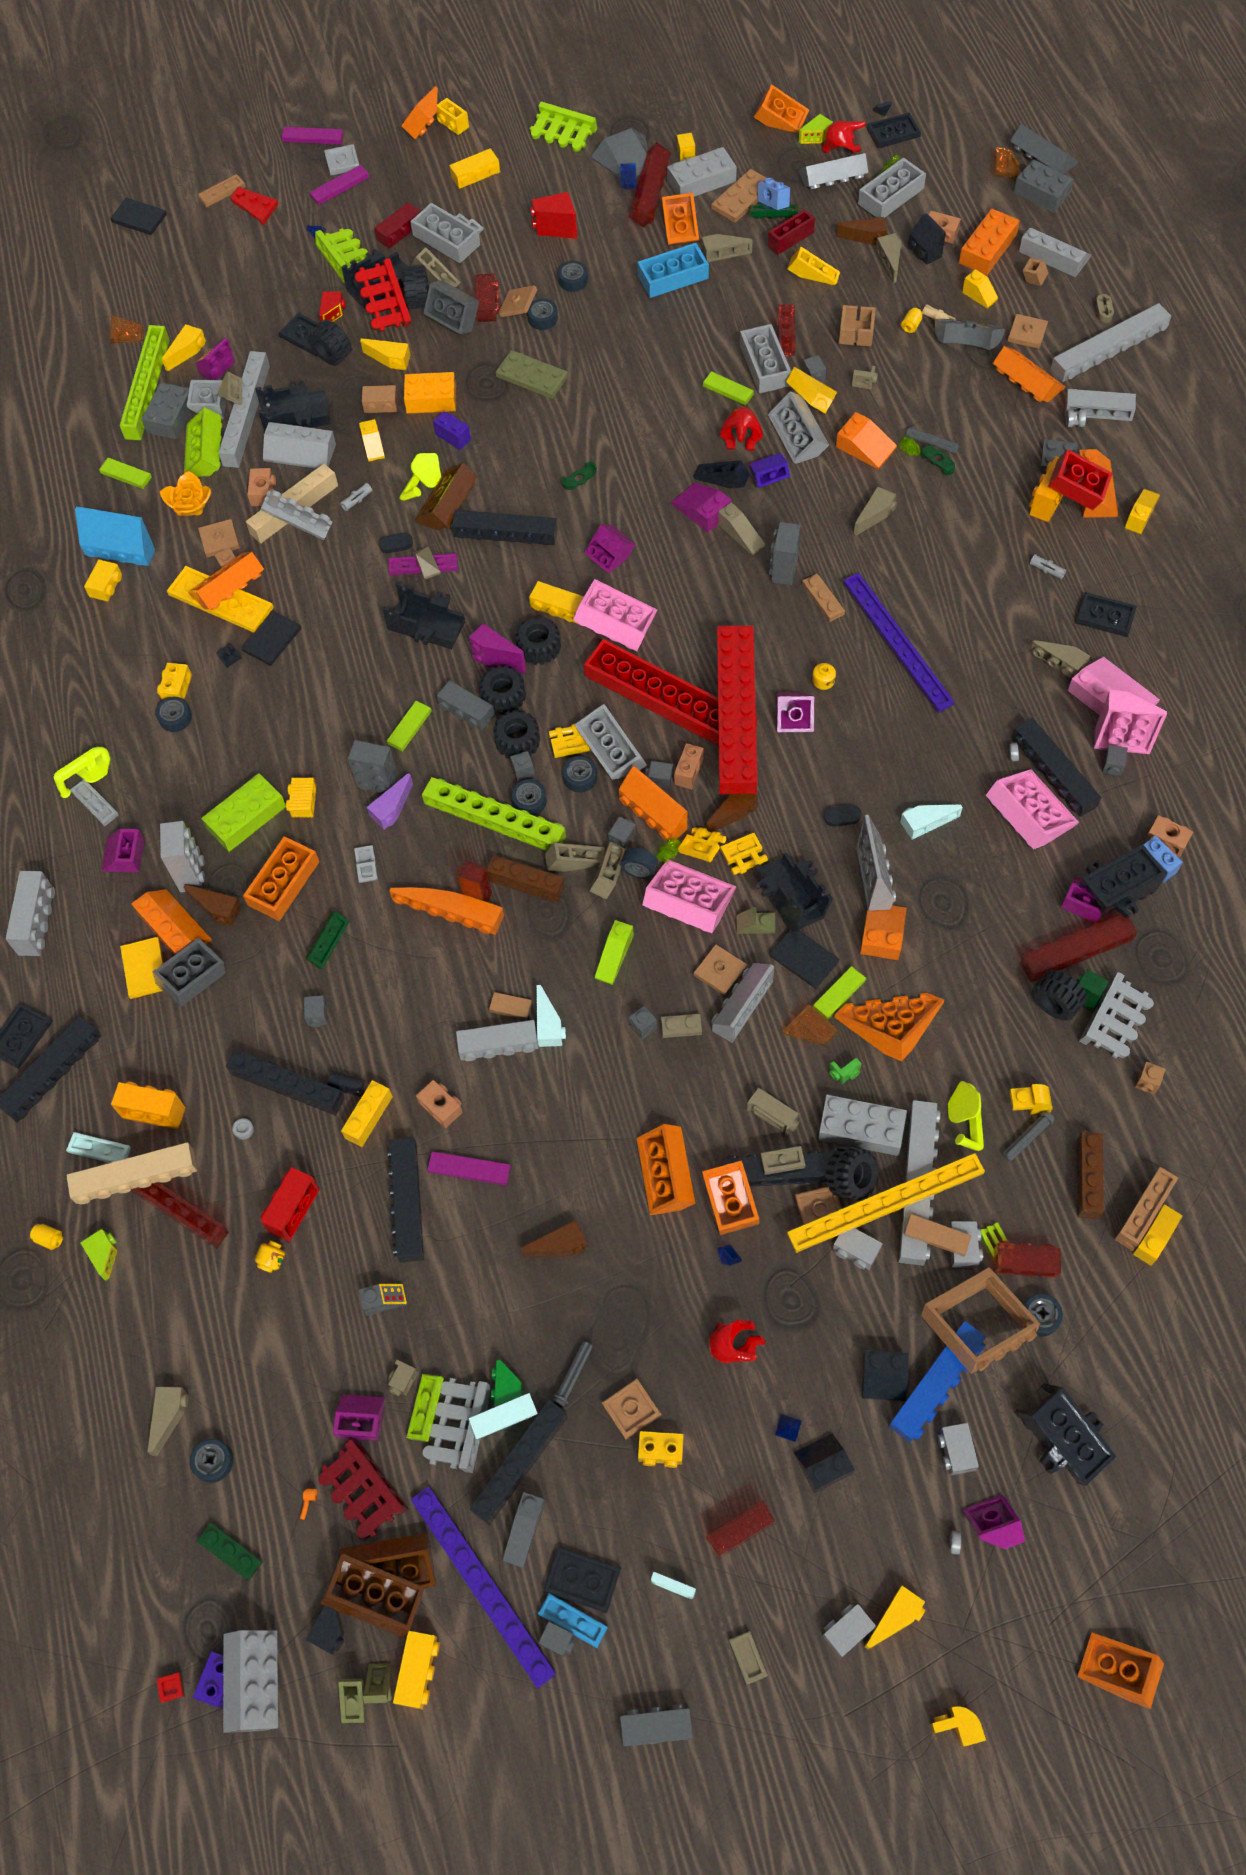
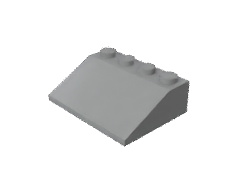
M865 815L856 852L868 911L891 910L893 902L896 901V893L891 887L893 883L892 875L888 873L889 860L885 858L886 846L882 844L881 836L870 816Z

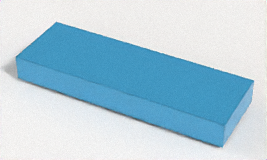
M550 1593L538 1613L541 1617L572 1633L595 1648H598L608 1628Z

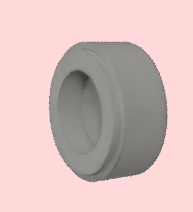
M1017 743L1009 744V754L1012 762L1019 761Z
M242 1118L233 1124L232 1130L238 1139L244 1140L253 1134L254 1127L248 1119Z
M952 1530L950 1532L949 1551L951 1554H960L961 1532Z

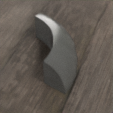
M954 319L935 320V333L940 342L967 344L988 350L995 348L1000 343L1005 329L991 324H977L978 322L964 320V322L954 321Z

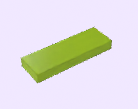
M712 371L703 382V387L745 406L754 395V390Z
M107 458L99 469L101 474L144 489L152 478L148 472L111 458Z
M415 701L388 738L387 744L403 752L432 712L431 708Z
M851 966L813 1005V1009L828 1020L866 981V977Z
M422 1374L406 1438L425 1442L429 1441L444 1380L443 1377Z

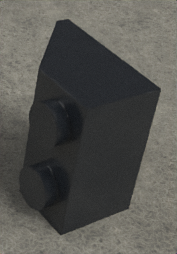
M926 213L910 232L908 246L927 265L942 257L946 232Z
M865 1350L863 1355L862 1398L906 1401L909 1353Z
M833 1434L794 1452L814 1493L852 1475L855 1470L844 1448Z

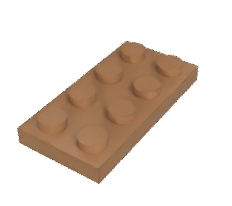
M752 169L748 170L711 204V209L736 223L750 210V205L758 203V182L764 181L766 177Z

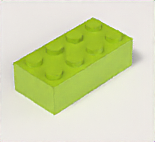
M258 773L201 819L206 829L230 852L286 808V804L282 795Z

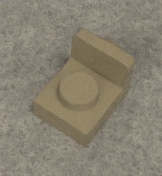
M872 366L871 372L854 370L852 386L872 389V385L876 383L878 373H875L876 366Z

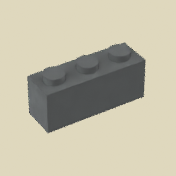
M450 680L437 694L438 705L442 710H448L456 718L468 722L473 728L477 727L483 730L494 716L493 705Z
M684 1704L672 1705L669 1711H662V1707L648 1708V1713L639 1714V1709L625 1711V1716H620L624 1747L693 1739L690 1709H685Z

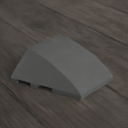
M632 128L604 138L591 156L593 161L597 160L600 162L603 168L607 167L610 169L613 175L625 183L653 172L646 137Z

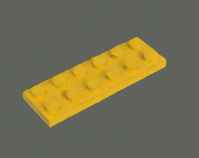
M187 566L184 567L167 590L169 596L253 633L274 608L272 603L237 589L233 592L234 595L231 598L221 600L219 602L220 606L216 609H204L188 592L209 576Z

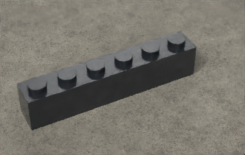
M455 510L452 523L454 537L527 544L555 545L558 530L557 518Z
M1033 717L1014 728L1012 735L1014 743L1021 747L1025 756L1032 760L1036 769L1044 774L1048 783L1056 788L1059 796L1067 801L1073 812L1081 817L1098 807L1102 797Z
M78 1016L0 1096V1109L16 1123L25 1118L28 1111L38 1104L49 1090L55 1087L57 1081L63 1075H66L77 1061L84 1057L85 1052L98 1042L101 1037L98 1031L82 1017Z
M236 1049L226 1065L232 1076L335 1116L345 1099L341 1090Z
M414 1137L391 1139L390 1147H387L388 1159H391V1166H388L389 1178H392L393 1185H389L390 1197H393L394 1204L390 1205L391 1216L395 1217V1224H392V1236L396 1237V1244H393V1255L397 1257L400 1263L424 1260L417 1143Z
M837 1149L824 1153L809 1151L807 1154H803L805 1168L768 1175L764 1174L761 1156L757 1154H750L740 1158L735 1155L727 1156L722 1159V1166L742 1160L750 1187L822 1183L827 1181L825 1173L827 1172L826 1165L829 1163L828 1159L832 1157V1153L835 1150L837 1151Z
M550 1400L546 1403L470 1507V1511L487 1525H491L567 1420L568 1416L565 1411Z

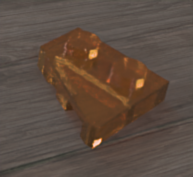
M997 147L995 150L994 174L1017 179L1022 172L1019 169L1020 164L1015 158L1013 151Z
M111 316V343L143 341L144 328L142 324Z
M808 1005L783 1030V1033L787 1036L825 1046L838 1033V1030L812 1006Z

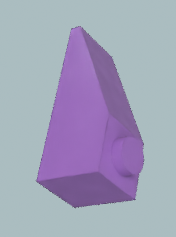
M409 773L367 807L369 816L384 830L396 822L410 793L413 782Z

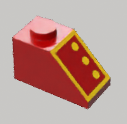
M323 291L319 314L320 321L330 320L334 322L343 316V309H346V299L343 298L342 292Z

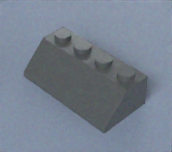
M1020 124L1010 140L1015 144L1013 146L1020 152L1022 149L1025 150V155L1032 160L1035 157L1038 159V162L1062 174L1068 172L1079 162L1023 124Z

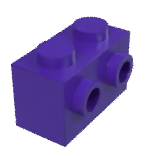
M443 411L433 421L435 435L457 449L461 450L471 441L469 426L465 422L456 419L454 415Z
M781 453L749 464L751 477L758 488L790 477L788 462Z
M211 1651L193 1698L219 1708H223V1655Z

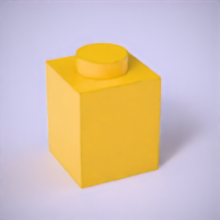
M692 133L677 135V150L680 160L695 157V143Z

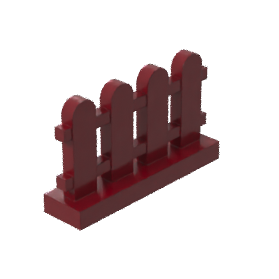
M351 1439L345 1444L348 1450L346 1452L341 1450L338 1453L341 1457L329 1467L324 1465L321 1468L323 1472L319 1475L318 1481L323 1486H329L331 1483L336 1489L331 1494V1499L334 1503H342L345 1500L348 1504V1507L344 1510L346 1520L353 1521L356 1518L359 1519L361 1524L356 1530L358 1537L367 1538L371 1536L374 1538L377 1535L375 1530L388 1520L391 1523L395 1519L392 1515H402L408 1508L357 1440ZM355 1462L360 1465L359 1469L355 1466ZM347 1469H350L353 1474L341 1484L337 1478ZM368 1479L373 1483L372 1486L367 1482ZM362 1485L366 1491L353 1501L350 1495ZM381 1496L385 1499V1503L381 1501ZM375 1503L379 1509L366 1519L363 1512Z

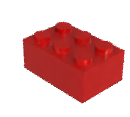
M1067 449L1058 458L1048 487L1094 510L1104 501L1113 473Z
M292 1167L289 1172L283 1175L281 1186L278 1190L274 1191L270 1205L263 1210L260 1217V1222L268 1233L289 1243L320 1191L312 1176Z

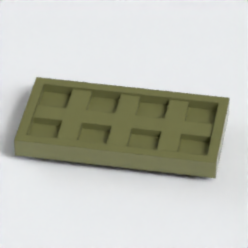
M513 350L509 352L495 372L496 377L551 399L555 397L568 378V371Z

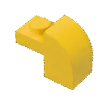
M1032 1084L1031 1087L1015 1088L1009 1091L1013 1111L1029 1109L1031 1115L1040 1114L1045 1111L1051 1112L1052 1110L1050 1091L1046 1085Z
M951 1707L949 1711L952 1718L949 1719L948 1715L945 1714L935 1717V1723L930 1724L932 1734L955 1728L960 1747L986 1740L978 1717L964 1707Z

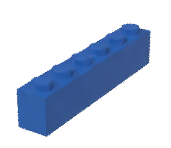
M964 1321L956 1334L973 1354L979 1355L986 1346L983 1343L986 1336ZM947 1346L889 1425V1428L909 1443L913 1439L918 1441L925 1431L921 1427L926 1421L930 1423L937 1414L934 1411L937 1405L943 1406L949 1397L947 1391L950 1387L956 1388L962 1379L959 1377L962 1370L968 1371Z

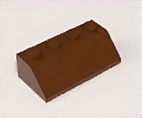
M464 463L445 470L416 517L415 522L436 530L448 528L453 522L452 518L454 517L455 510H460L459 506L467 499L468 491L474 487L477 475Z
M428 1533L340 1548L339 1558L341 1554H344L424 1588L435 1586L432 1550Z
M341 1554L320 1604L403 1638L411 1628L424 1587Z

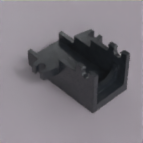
M373 249L372 256L366 253L364 260L357 263L354 259L350 262L351 266L349 268L347 265L341 267L347 292L363 309L370 303V300L360 296V291L365 285L364 282L358 283L355 281V274L362 267L364 270L375 268L377 263L382 266L383 261L390 258L400 288L404 287L403 269L407 265L399 258L398 252L385 258L382 253ZM379 278L368 281L370 286L381 283ZM385 294L374 296V300L383 299Z
M303 380L300 381V386H296V383L292 382L291 391L290 387L273 389L272 385L266 386V391H262L261 387L255 388L261 410L258 411L264 432L269 422L308 428L331 424L325 391L308 393Z
M397 582L396 588L400 601L396 609L392 613L389 610L390 608L383 607L387 629L413 637L417 643H419V640H422L423 645L432 643L452 650L465 624V617L462 613L448 609L450 595L446 594L445 598H441L443 597L442 592L438 591L431 599L429 595L414 591L413 586L407 585L404 588L402 583Z
M1141 845L1107 865L1102 864L1099 860L1095 861L1093 866L1097 869L1092 868L1091 864L1088 865L1086 868L1088 875L1082 878L1078 886L1080 888L1085 887L1102 907L1100 911L1102 915L1115 909L1127 919L1132 914L1128 910H1131L1133 915L1139 910L1135 901L1145 899L1149 893L1151 895L1154 894L1167 872L1146 847Z
M784 853L781 859L761 867L759 864L755 865L752 874L758 881L757 889L759 890L761 887L763 889L761 895L769 897L790 930L794 932L824 919L833 898L830 894L826 895L825 886L823 884L819 885L814 879L818 870L817 868L814 870L809 869L813 865L811 860L795 864L788 853Z
M1044 1383L1041 1387L1051 1395L1032 1412L1016 1409L1014 1413L1024 1421V1426L1033 1432L1043 1447L1047 1448L1039 1460L1042 1465H1046L1050 1461V1467L1046 1468V1471L1053 1474L1065 1466L1078 1484L1086 1486L1117 1457L1098 1433L1104 1424L1102 1421L1097 1420L1093 1425L1092 1419L1097 1417L1095 1412H1089L1084 1415L1063 1387Z

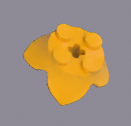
M189 470L180 476L176 487L168 486L159 491L163 501L179 516L202 514V509L211 496V489L208 486L202 487L200 479Z

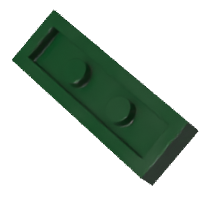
M789 204V207L779 210L767 205H750V217L757 219L767 216L769 218H778V216L791 218L798 214L797 204Z
M332 911L305 959L318 969H323L350 921L337 911Z
M212 1523L208 1525L197 1540L199 1544L247 1581L251 1580L263 1563Z

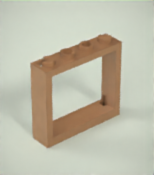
M990 1267L926 1303L921 1314L923 1319L971 1374L977 1370L983 1371L994 1360H1001L1010 1350L1012 1352L1016 1351L1023 1342L1032 1341L1037 1336L1036 1332L1040 1326L1036 1318ZM986 1288L1023 1330L976 1357L939 1314Z

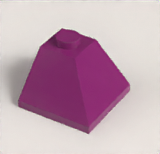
M777 692V732H814V695L799 692Z
M1003 1494L962 1509L963 1514L980 1540L1003 1549L1025 1542L1021 1520Z

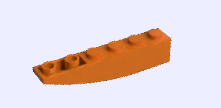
M413 887L390 888L389 890L392 900L397 904H406L415 910L427 911L430 915L444 917L449 922L456 921L462 923L463 926L479 929L484 934L491 933L496 935L504 918L503 907L455 892Z

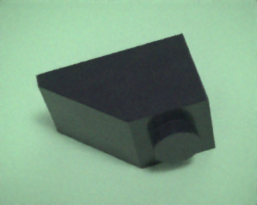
M324 1606L306 1641L332 1655L335 1651L338 1652L344 1642L342 1638L344 1630L339 1611Z

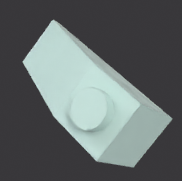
M922 805L908 808L902 813L900 823L913 840L960 817L963 807L961 805Z
M537 985L539 1047L562 1046V1039H566V1029L562 1027L561 1020L541 985Z

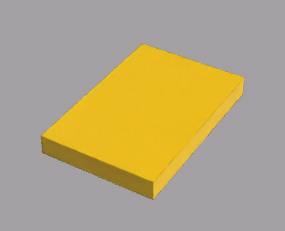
M155 937L120 946L129 998L133 999L163 991L155 984L153 971L164 964L159 938Z

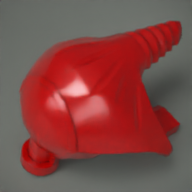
M833 122L826 128L825 144L822 146V151L829 153L831 148L837 149L842 146L849 148L852 153L860 152V146L853 145L852 139H855V135L852 131L865 127L866 122Z
M738 407L732 411L723 423L720 436L725 440L727 450H735L736 438L733 436L731 429L733 427L736 428L737 440L741 443L745 438L747 429L751 428L752 433L746 439V451H754L756 443L763 437L760 422L751 409Z
M737 1319L728 1326L721 1322L716 1323L715 1331H713L709 1338V1350L713 1358L725 1364L755 1361L758 1357L755 1354L756 1346L765 1345L766 1341L762 1336H749L744 1346L738 1349L733 1347V1340L741 1330L756 1329L752 1321Z

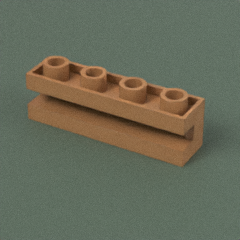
M1159 1167L1115 1238V1241L1131 1251L1135 1250L1177 1182L1178 1177Z

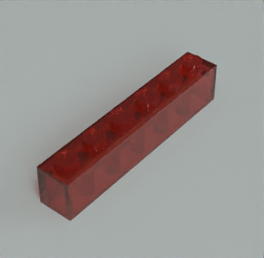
M657 142L647 151L629 215L630 219L643 228L648 223L651 224L655 218L654 213L658 207L657 202L661 196L660 191L664 185L663 180L667 174V166L670 163L671 152Z
M1116 914L1105 922L1098 921L1088 929L1081 928L1071 936L1064 935L1056 942H1047L1039 949H1030L1024 952L1020 965L1029 981L1033 982L1040 979L1047 970L1060 971L1131 942L1135 939L1138 931L1130 918L1126 919L1122 915Z
M159 1182L152 1183L146 1188L137 1187L131 1189L132 1193L216 1249L229 1234L224 1225Z

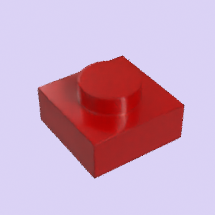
M178 1672L156 1679L160 1703L185 1697L181 1673Z

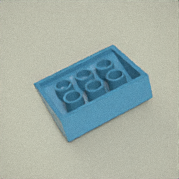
M76 506L79 544L84 555L99 557L105 560H116L122 563L128 562L149 566L155 548L142 517Z

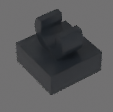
M228 643L227 646L216 652L218 658L227 668L242 659L240 653L231 643Z

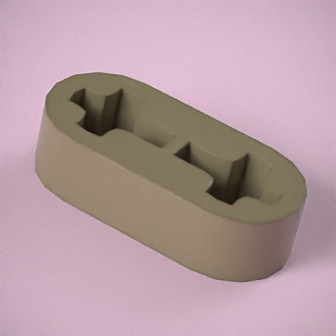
M1107 294L1098 295L1095 302L1098 320L1102 323H1109L1114 314L1111 297Z

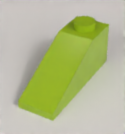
M615 920L608 935L595 979L613 985L634 937L632 925Z

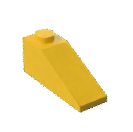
M802 247L791 257L787 268L800 278L831 285L837 284L840 271Z
M185 324L162 357L165 370L173 369L200 351L206 342L201 329Z
M361 338L360 342L363 353L389 368L407 369L410 359L408 344Z
M796 367L793 368L786 380L811 406L823 413H826L837 394L835 390Z
M1144 489L1128 517L1125 528L1142 534L1160 494Z
M1164 1204L1133 1255L1152 1266L1166 1246L1183 1215Z
M901 1586L866 1643L865 1648L869 1650L912 1624L915 1619L920 1621L926 1611L923 1608L925 1601Z

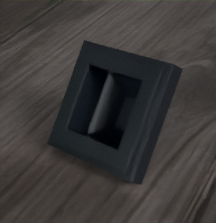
M892 101L878 104L873 108V111L885 117L892 105Z

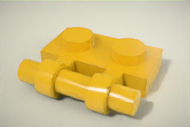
M571 724L570 727L566 728L557 727L555 730L549 731L550 738L557 737L551 739L555 758L590 751L589 745L579 733L575 724Z
M694 827L692 829L694 836L687 834L678 850L682 854L711 862L720 849L718 843L724 844L726 836H722L721 833L715 831L713 833L702 827Z
M755 833L720 846V851L727 864L730 865L735 862L737 865L731 868L733 875L743 874L748 869L755 867V865L759 864L762 866V863L768 861L765 854L762 856L757 854L762 851V846ZM751 856L752 860L743 863L742 859Z

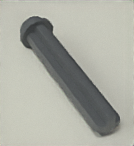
M914 426L908 428L906 437H909V440L912 438L953 453H957L959 449L958 443L917 430Z
M1048 1111L1041 1112L1040 1117L1003 1152L1005 1159L1010 1162L1013 1161L1049 1125L1052 1126L1055 1120L1053 1115Z
M582 1342L557 1394L552 1396L554 1404L560 1407L568 1404L567 1398L593 1348L590 1343Z

